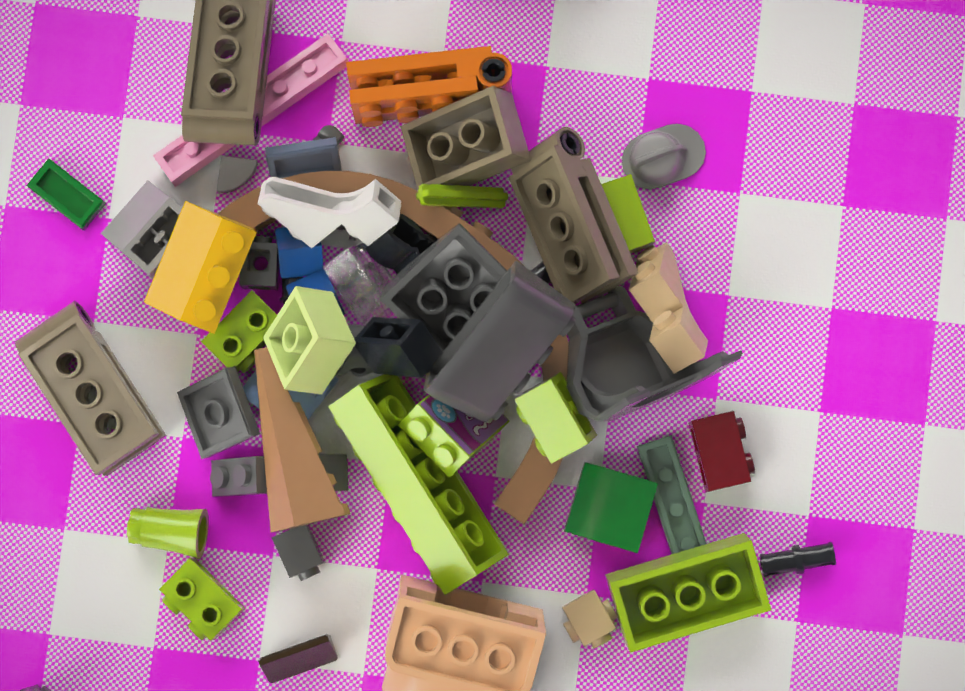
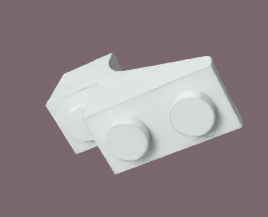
M270 177L262 183L258 205L261 206L266 215L275 218L284 225L294 238L302 240L310 248H313L341 224L352 237L359 238L367 246L371 245L399 222L401 200L376 179L354 192L333 193L278 177Z

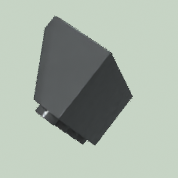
M515 261L435 361L432 370L426 374L423 391L434 399L478 420L487 422L492 418L496 421L505 411L508 405L506 399L513 391L519 393L527 384L531 376L528 372L537 362L541 365L549 357L553 350L551 344L559 334L564 337L571 330L576 322V318L573 317L575 304L518 261Z

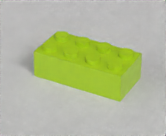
M745 533L605 574L623 638L630 653L771 611L752 540Z

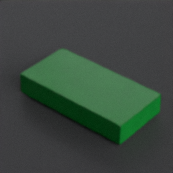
M49 158L26 185L83 231L106 204V202Z

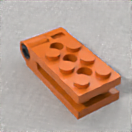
M491 46L346 62L347 76L351 89L349 90L350 104L355 124H362L363 127H377L382 125L383 121L388 120L409 123L491 86L512 93V65L506 56L500 53H492Z

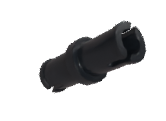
M832 542L800 548L799 545L791 546V550L760 554L764 577L796 571V574H803L805 569L836 565Z

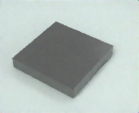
M235 366L225 368L177 392L201 459L212 457L260 435Z

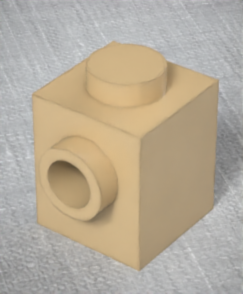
M594 589L562 606L569 620L563 623L573 643L580 640L584 647L591 644L593 649L612 639L610 632L616 629L612 621L618 617L608 599L601 602Z

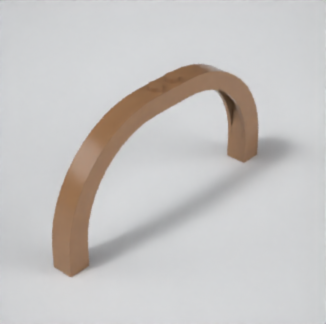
M318 171L282 178L333 193L354 192L376 179L401 200L400 214L412 219L428 234L440 239L460 223L507 271L515 261L522 264L514 255L491 239L493 232L477 221L470 225L461 219L463 212L457 207L421 205L420 200L416 199L417 190L394 180L351 171ZM261 187L236 199L217 213L253 228L256 233L277 221L275 218L266 215L261 206L258 205ZM559 334L552 342L553 350L546 361L541 364L543 381L559 372L563 374L567 381L569 345L567 335L562 337ZM534 436L519 468L494 505L522 524H525L552 483L563 458L551 464L547 456H543L537 449Z

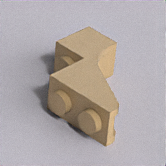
M666 242L657 248L654 245L650 246L637 256L636 268L638 274L632 277L629 291L653 322L649 341L675 374L705 357L708 340L689 310L675 254Z

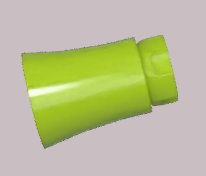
M147 507L145 510L132 508L127 522L128 543L141 544L142 547L176 552L201 559L208 536L207 509L175 510Z

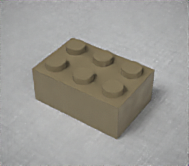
M495 86L486 88L400 126L417 189H419L421 184L471 186L531 161L513 95Z

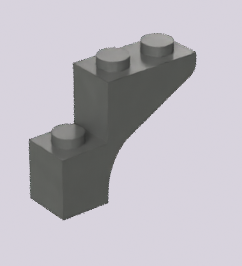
M319 454L326 472L333 474L337 481V484L333 486L335 492L348 491L347 454ZM264 456L211 460L210 481L212 484V497L267 494Z

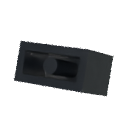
M372 317L354 338L356 342L355 347L374 374L422 378L432 370L435 361L443 353L422 320Z

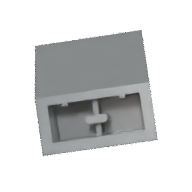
M147 180L101 234L153 279L182 207Z

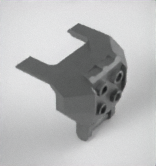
M617 286L604 296L577 306L575 305L573 317L576 318V322L567 333L569 337L567 389L579 414L600 422L612 421L671 397L710 378L739 360L743 353L740 350L728 355L722 351L707 359L699 360L674 374L649 341L653 322L645 312L635 309L627 290L623 286ZM612 308L616 318L587 328L584 318Z

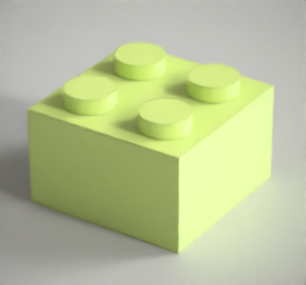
M295 286L263 337L284 389L321 395L331 380L334 379L337 371L356 344L334 293Z

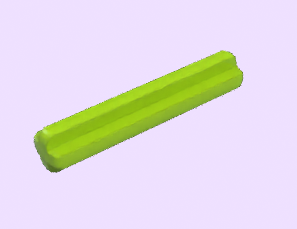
M421 184L416 193V199L420 200L421 205L502 209L505 207L506 200H508V193H505L504 189L499 187Z

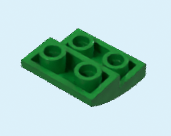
M584 462L564 532L638 553L658 483Z

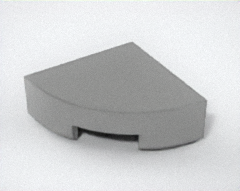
M221 156L217 192L229 193L243 186L253 177L258 161Z

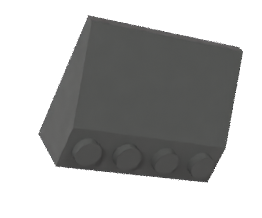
M458 223L411 261L383 287L380 300L398 318L422 320L443 352L507 270Z

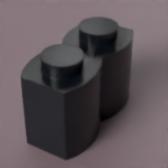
M400 214L399 222L371 245L366 246L365 250L377 263L386 268L394 269L396 274H398L439 239L432 235L424 234L418 224L409 217Z

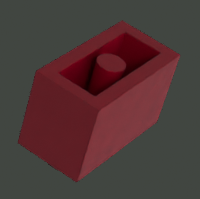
M730 411L692 420L688 423L705 493L752 482L750 474H755V467L750 452L744 453L741 439L746 438V431L741 417L736 418L735 412Z

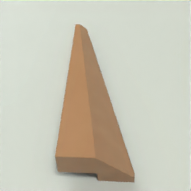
M267 347L254 350L271 533L349 515L350 509L348 505L340 502L333 487L337 484L334 475L326 472L320 460L319 454L322 452V449L300 402H293L289 391L284 389Z

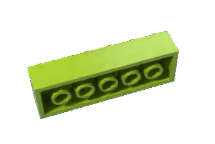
M383 374L359 384L329 405L328 408L334 416L336 425L343 430L353 446L354 454L363 462L371 475L375 488L382 493L392 509L393 517L402 525L410 538L414 551L421 556L428 567L432 580L446 595L502 560L509 553L458 471L449 478L398 426L416 404L398 376Z

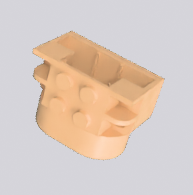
M401 574L399 590L386 639L385 660L387 668L382 683V691H530L546 637L543 609L458 588L444 595L441 588L434 582Z

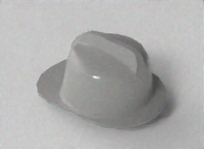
M682 124L666 125L643 133L631 140L624 149L622 157L623 172L625 175H632L637 187L648 190L661 188L686 179L695 174L704 162L706 154L704 141L697 131L690 126Z

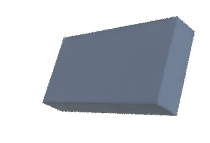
M336 137L265 148L270 177L282 179L310 172L342 171Z

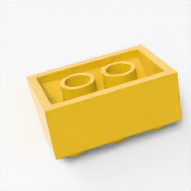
M185 201L144 303L180 321L215 334L256 231L242 223Z

